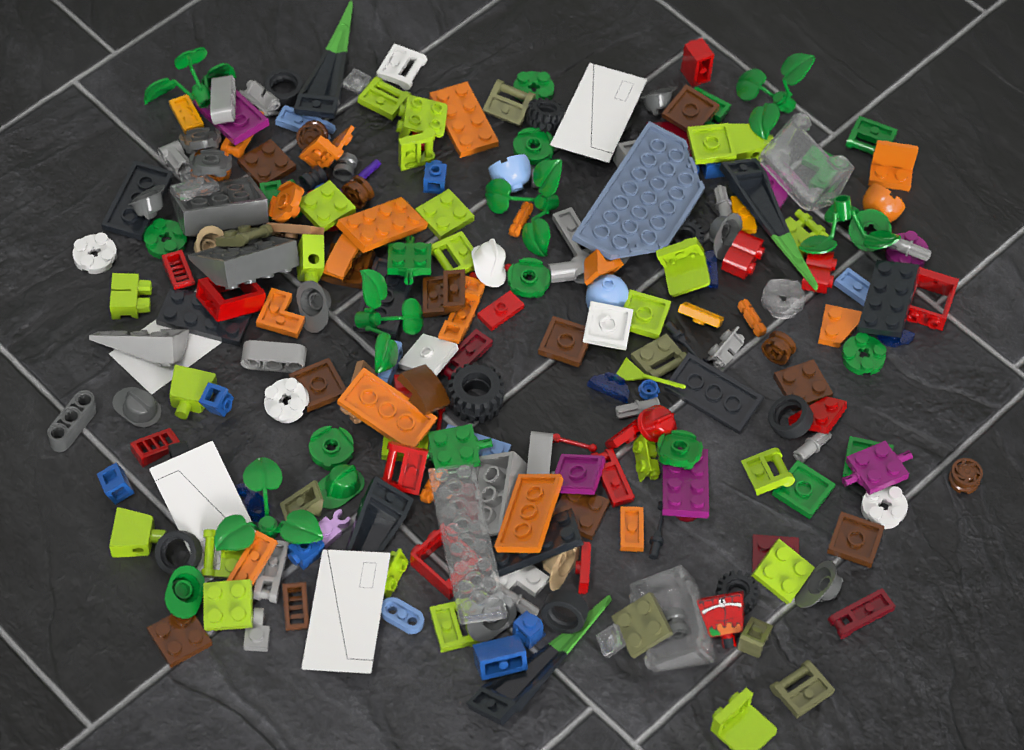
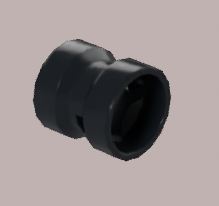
M318 165L312 167L309 173H303L299 176V182L307 193L317 185L328 181L326 173Z

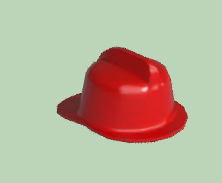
M661 405L649 407L639 414L637 418L638 429L648 441L657 443L662 434L665 433L666 436L671 434L672 430H677L675 414Z

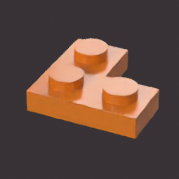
M271 288L256 320V327L298 339L305 323V316L287 311L292 300V293Z

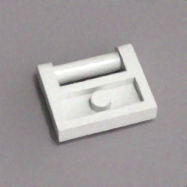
M394 44L378 69L377 76L400 85L404 90H410L413 85V79L421 66H424L427 62V57L419 52ZM410 60L414 61L406 77L401 76Z

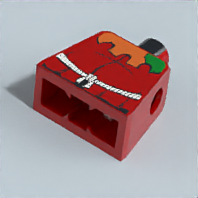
M738 591L699 598L697 603L709 636H721L723 649L736 647L735 633L743 632L744 592Z

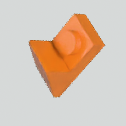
M596 249L584 260V283L587 286L600 275L614 274L624 265L620 258L612 261L606 260L601 252Z

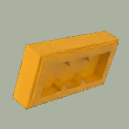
M187 94L169 100V106L184 134L190 129L204 127L200 115Z
M731 196L732 213H738L743 221L742 231L748 234H756L755 218L737 196Z
M688 302L680 304L678 312L692 317L693 322L701 325L707 323L718 328L724 321V317Z

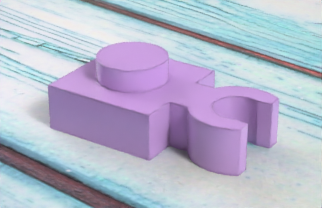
M341 509L334 512L333 519L329 520L325 516L318 522L323 533L322 541L324 542L325 549L342 535L341 529L347 528L351 523L349 516L345 520H339L342 516Z

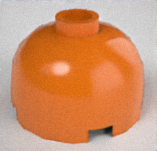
M877 184L870 185L862 200L863 209L873 208L882 211L889 218L890 223L902 214L906 206L898 196L894 199L889 195L891 193L890 190Z

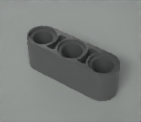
M82 390L76 393L50 425L47 435L51 449L56 452L66 451L95 416L97 408L92 392Z

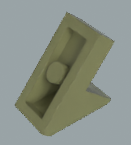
M316 480L312 481L280 503L285 521H287L288 514L295 510H307L317 517L321 516L324 500L318 482Z
M751 617L741 633L738 650L760 658L773 625Z

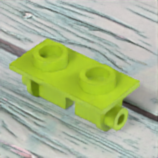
M642 434L633 442L632 447L635 453L639 482L646 476L650 477L651 480H656L660 475L658 460L651 459L657 457L656 443L648 441Z
M398 548L397 552H390L384 590L386 599L391 597L409 563L400 548Z

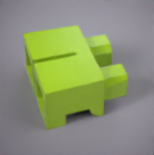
M112 273L110 296L112 320L121 319L123 315H131L133 318L138 319L139 313L150 312V298H140V295L152 294L151 280H139V274Z

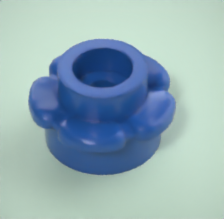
M648 379L639 385L638 392L642 399L648 400L658 397L660 388L655 381Z

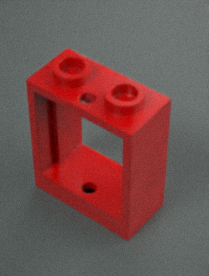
M920 267L913 297L916 288L919 287L948 296L942 315L910 304L906 320L928 326L931 329L943 331L959 279Z
M208 277L198 279L196 298L213 318L220 322L261 311L266 299V293L256 282L251 284L241 283L238 284V288L245 295L225 300L220 295V292L232 289H225L224 286L216 285Z
M444 525L440 529L432 531L427 540L421 545L417 544L410 553V565L449 600L483 571V560ZM442 544L465 563L447 581L424 562Z

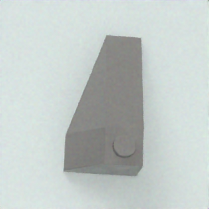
M161 329L151 334H148L147 330L130 332V335H128V331H98L89 335V340L152 363H161L163 367H170L182 360L189 336V329Z
M515 451L479 456L481 466L473 468L472 482L477 491L474 495L475 500L479 501V511L477 514L480 533L483 537L499 534L518 474H526L527 463Z

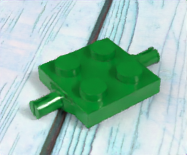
M407 236L406 243H389L387 275L405 276L404 283L408 285V280L410 285L413 284V276L431 275V243H415L413 236H411V241L410 236Z
M472 424L428 432L430 444L427 459H431L436 475L481 466L479 458L480 449L493 447L492 439L478 441L474 435Z

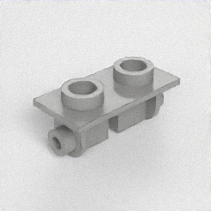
M249 80L246 84L247 89L239 90L251 104L257 106L259 111H263L264 115H279L277 111L281 105L279 99L269 91H266L264 96H262L265 88L257 81Z
M738 326L732 331L726 330L719 338L722 340L720 344L716 343L708 351L710 356L707 359L714 362L715 368H724L733 356L727 350L734 355L744 344V336L736 333L739 329Z

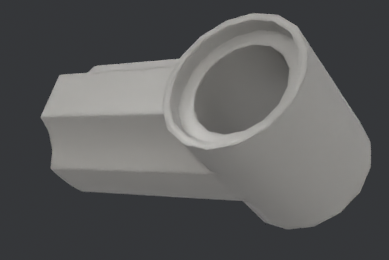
M178 140L158 148L159 157L164 165H169L176 175L184 177L189 174L191 170L189 159L184 154V150Z
M579 255L569 262L548 264L551 274L550 282L574 280L578 284H585L584 260L587 256Z

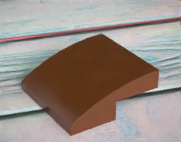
M331 243L325 264L336 243ZM359 250L352 260V267L343 280L324 273L321 276V280L336 285L362 289L360 270L372 268L376 256L374 250L365 253Z
M465 269L443 271V276L423 277L424 318L441 316L465 308Z
M426 364L401 372L397 378L412 393L409 402L424 415L447 407L451 403L442 383Z

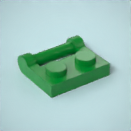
M859 116L847 140L846 147L850 149L853 147L873 155L875 146L858 141L856 138L876 144L877 140L893 142L898 130Z

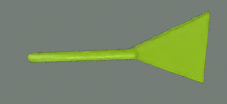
M627 357L612 380V383L650 379L674 387L686 388L684 384L644 374Z

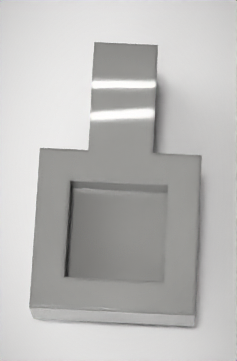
M254 608L253 628H245L243 647L246 651L268 652L270 626H263L264 608Z

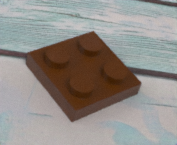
M686 84L662 112V118L687 132V127L707 125L720 109V104Z
M272 139L237 159V164L248 176L252 177L258 186L259 183L281 180L296 170V164Z
M553 316L539 346L538 355L579 368L589 346V343L583 342L586 326Z
M329 358L289 373V378H295L308 391L309 404L308 407L305 406L307 413L337 401L346 390L343 381Z
M814 359L774 372L773 378L783 396L798 395L809 406L826 396L833 397V392ZM792 408L791 410L794 412L801 408Z
M563 493L553 515L572 508L581 536L592 541L610 504V500L597 494Z
M841 511L827 553L871 568L885 526Z
M171 614L147 627L148 634L170 668L212 646L210 637L195 615L191 618L182 619Z

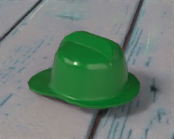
M339 464L332 468L330 473L318 483L324 500L323 508H339L363 490L365 484L364 477L356 470L354 465Z
M189 565L180 566L174 570L169 579L164 600L170 613L178 618H191L200 607L204 594L203 583H205V579L202 573L195 567Z

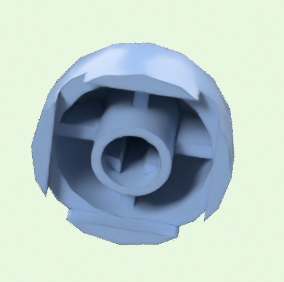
M525 154L507 157L508 161L502 164L501 161H498L488 168L491 179H505L510 183L512 193L522 190L523 185L531 177L530 162Z
M613 274L600 275L588 285L585 301L588 308L590 301L624 307L629 291L627 285L620 277Z

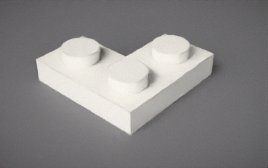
M530 565L499 578H496L493 573L484 583V588L494 595L497 589L499 590L501 584L511 591L518 585L536 597L547 585L550 577L533 565Z

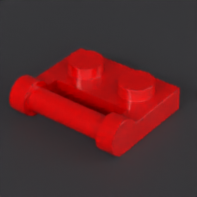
M388 441V456L383 478L380 479L402 492L419 495L428 450L395 441ZM399 452L404 453L399 480L396 482L392 480L397 453Z

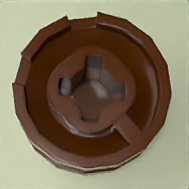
M308 121L297 132V144L304 150L320 135L328 139V130L319 121Z
M355 175L341 187L342 193L357 209H362L367 204V201H371L374 198V191L371 185L361 176Z
M773 331L769 335V339L763 342L761 349L765 357L771 362L784 365L789 361L790 355L796 352V344L787 334L781 331Z
M958 459L954 462L948 476L951 487L958 493H973L977 490L983 477L982 467L973 459Z

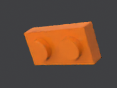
M620 506V551L643 552V507Z

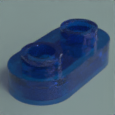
M244 483L235 485L239 496L246 497L242 502L250 519L259 522L265 516L263 497L258 492L248 489ZM257 510L262 511L261 513H255Z

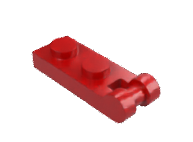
M613 448L605 449L604 452L599 454L598 452L591 453L590 455L604 456L605 460L608 461L604 465L600 480L612 507L633 502L635 496Z

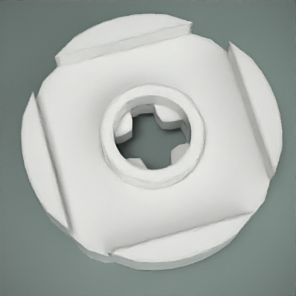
M105 233L85 236L74 243V263L78 269H84L90 274L106 272L112 267L114 260L116 261L117 259L116 246ZM97 251L98 256L94 257L91 253Z
M295 378L281 379L265 390V410L273 419L281 423H291L298 420L304 414L302 411L305 409V406L308 407V391ZM285 397H291L287 405L282 403Z
M889 486L871 495L866 491L861 503V512L864 518L885 526L884 529L894 528L899 525V522L905 518L908 510L907 500L902 494V490L897 486ZM881 503H885L889 505V507L887 510H884L883 507H879V505H881Z

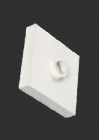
M590 301L583 342L626 351L633 309Z
M422 334L398 362L400 369L407 371L426 364L437 376L459 348L456 343Z

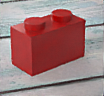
M703 38L691 40L684 44L681 72L692 88L710 81L714 53Z

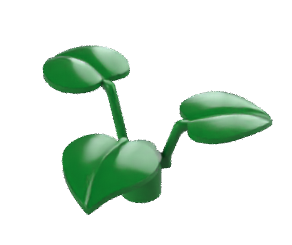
M197 47L180 54L174 61V65L178 70L189 66L196 82L191 88L192 92L190 93L175 79L170 81L169 78H163L147 87L144 94V104H148L177 86L190 97L191 101L195 100L199 108H205L211 102V91L209 89L211 79L233 75L234 79H236V73L230 64L222 63L209 69L207 75L203 76L202 83H200L192 64L202 61L207 56V50L205 47Z
M796 53L784 61L781 73L785 76L782 82L786 92L778 91L773 94L763 87L766 75L759 69L748 70L738 79L736 92L740 99L744 101L752 100L758 95L759 90L764 91L773 98V103H765L764 106H758L750 114L749 125L756 135L767 140L779 119L780 111L790 113L794 110L796 101L791 97L793 93L790 92L788 85H796L805 77L816 59L815 56Z
M561 159L543 160L535 166L533 181L539 187L538 192L541 193L536 198L509 196L511 185L508 181L501 178L491 180L485 189L487 205L494 213H504L509 207V200L534 202L536 208L542 211L532 217L531 223H526L522 230V239L527 249L533 254L542 257L547 256L550 228L548 223L544 219H540V217L549 214V210H556L559 206V197L554 193L558 188L561 177Z
M839 195L833 199V205L824 215L825 221L832 223L830 235L828 237L824 235L811 236L801 243L799 249L811 254H823L833 250L837 246V241L832 240L835 234L836 223L849 221L852 218L865 239L863 245L867 248L883 249L899 241L901 236L886 231H873L869 235L866 234L856 216L859 209L851 206L850 196Z
M363 269L360 270L363 297L366 305L370 308H365L364 311L356 313L355 325L359 329L379 334L375 344V373H381L396 365L398 347L397 343L390 339L391 335L389 333L378 330L376 327L381 324V321L403 320L404 332L409 335H415L423 327V312L420 303L416 299L407 298L402 304L403 316L381 317L374 310L382 305L381 300L387 297L385 278L375 270Z
M261 457L249 464L243 473V481L248 489L251 491L263 490L265 516L260 519L259 528L253 522L246 523L242 515H230L224 518L218 525L214 544L216 551L243 550L254 542L256 530L273 539H276L278 533H280L285 541L293 544H308L323 539V533L317 518L307 510L292 511L288 514L287 521H281L277 526L276 519L269 516L267 489L275 490L280 487L282 472L273 460Z

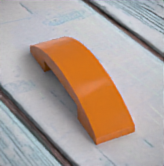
M342 233L335 244L323 271L324 274L341 280L344 279L352 267V260L359 251L344 233Z
M465 276V308L450 313L448 320H445L439 332V339L456 344L461 343L474 319L486 286L479 279Z

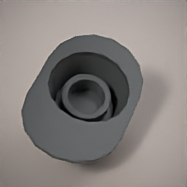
M672 86L658 89L643 97H639V99H642L647 111L653 112L655 116L662 115V112L672 101V92L677 90L678 87Z
M165 185L154 186L142 192L128 205L132 206L138 216H145L148 220L156 217L158 210L163 207L161 192Z
M738 213L716 217L710 226L709 239L714 243V253L719 260L724 259L737 234L742 230L743 221Z
M312 280L305 281L300 284L296 294L299 313L301 316H305L303 327L311 333H317L327 325L331 296L317 282Z
M137 387L123 388L113 397L112 404L114 410L136 427H150L156 424L161 417L160 404L151 393Z
M829 560L823 561L814 569L795 596V603L798 607L807 608L818 601L832 600L839 593L843 579L837 574L834 562Z
M495 594L483 599L469 613L467 618L468 634L478 642H486L493 639L513 623L517 611L515 602L505 594Z

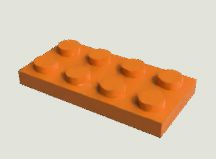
M468 82L429 93L430 100L442 102L448 106L445 130L460 158L498 147L499 141Z
M402 197L338 219L336 226L362 253L426 230L428 222Z
M364 367L337 400L339 406L389 440L413 447L419 445L438 418L432 413L426 415L421 413L409 402L410 398Z
M518 474L494 545L497 552H541L564 479L561 474Z

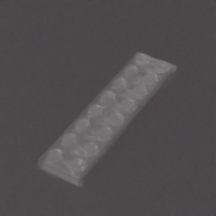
M474 464L428 469V477L459 624L507 618L506 605Z

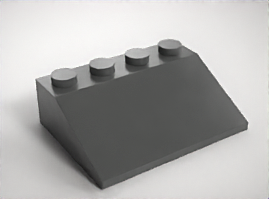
M251 176L168 189L179 226L185 236L196 237L200 230L206 226H216L221 230H238V226L242 225L259 227L264 223H269L267 198Z
M275 236L257 238L249 241L247 245L242 247L216 246L188 255V259L214 284L224 286L225 289L238 288V284L254 283L260 277L271 278L274 276V273H287L292 271L293 267L300 266L296 240Z

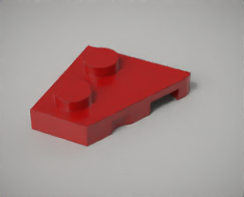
M826 396L810 405L813 412V423L809 430L829 434L847 409V402ZM802 410L788 418L789 425H792L800 418Z

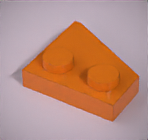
M826 304L818 344L840 348L846 341V338L854 333L859 324L862 311Z

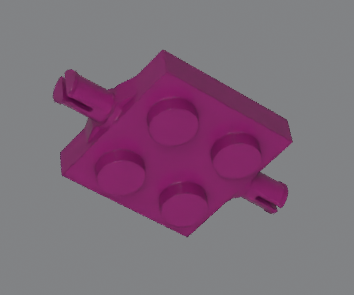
M883 441L846 457V463L851 469L852 474L842 477V484L846 487L858 482L871 495L908 479L909 472L902 463L912 459V453L910 450H907L901 454H896L887 442Z

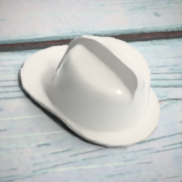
M490 239L481 246L473 248L471 252L476 276L482 283L490 287H499L506 280L504 268L506 254L504 249L496 244L495 239Z

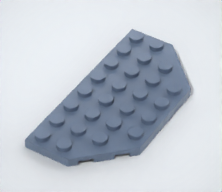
M649 121L573 234L572 240L593 252L598 249L603 257L609 260L654 253L661 248L669 246L705 188L697 174L698 169L694 159L690 157L686 140Z

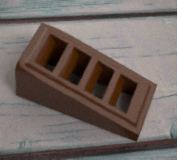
M306 582L282 584L286 631L309 629ZM302 592V596H288V593ZM294 601H302V602H303L302 605H292V606H289V602H294ZM303 609L302 614L290 615V611ZM304 618V623L290 624V619Z

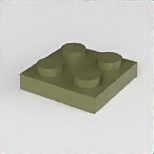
M651 592L611 616L633 658L638 657L674 634L654 594Z

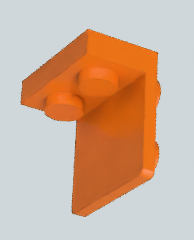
M350 125L332 143L320 135L301 152L299 157L311 167L318 165L322 169L324 167L328 168L334 160L337 161L343 154L344 150L342 147L346 146L353 138L351 133L355 127Z
M877 140L870 165L868 185L877 184L885 188L910 192L912 171L919 147Z

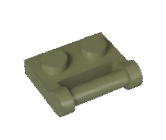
M498 79L487 99L483 112L521 128L527 115L529 102L535 99L536 94L532 92L526 93L506 85L504 81ZM502 91L504 93L524 100L523 104H520L518 102L500 96L499 93Z
M264 224L260 228H251L250 225L238 226V230L224 231V235L215 238L216 245L242 247L247 245L249 241L271 236L273 228L270 224Z
M666 333L631 353V359L644 374L660 378L679 367L687 354L682 352ZM672 357L675 358L656 370L652 369Z
M809 660L803 662L799 669L780 682L775 681L770 685L772 693L781 699L796 718L808 712L834 694L835 691L832 685ZM805 675L811 677L791 692L788 693L786 691V688H788L789 686L803 678Z

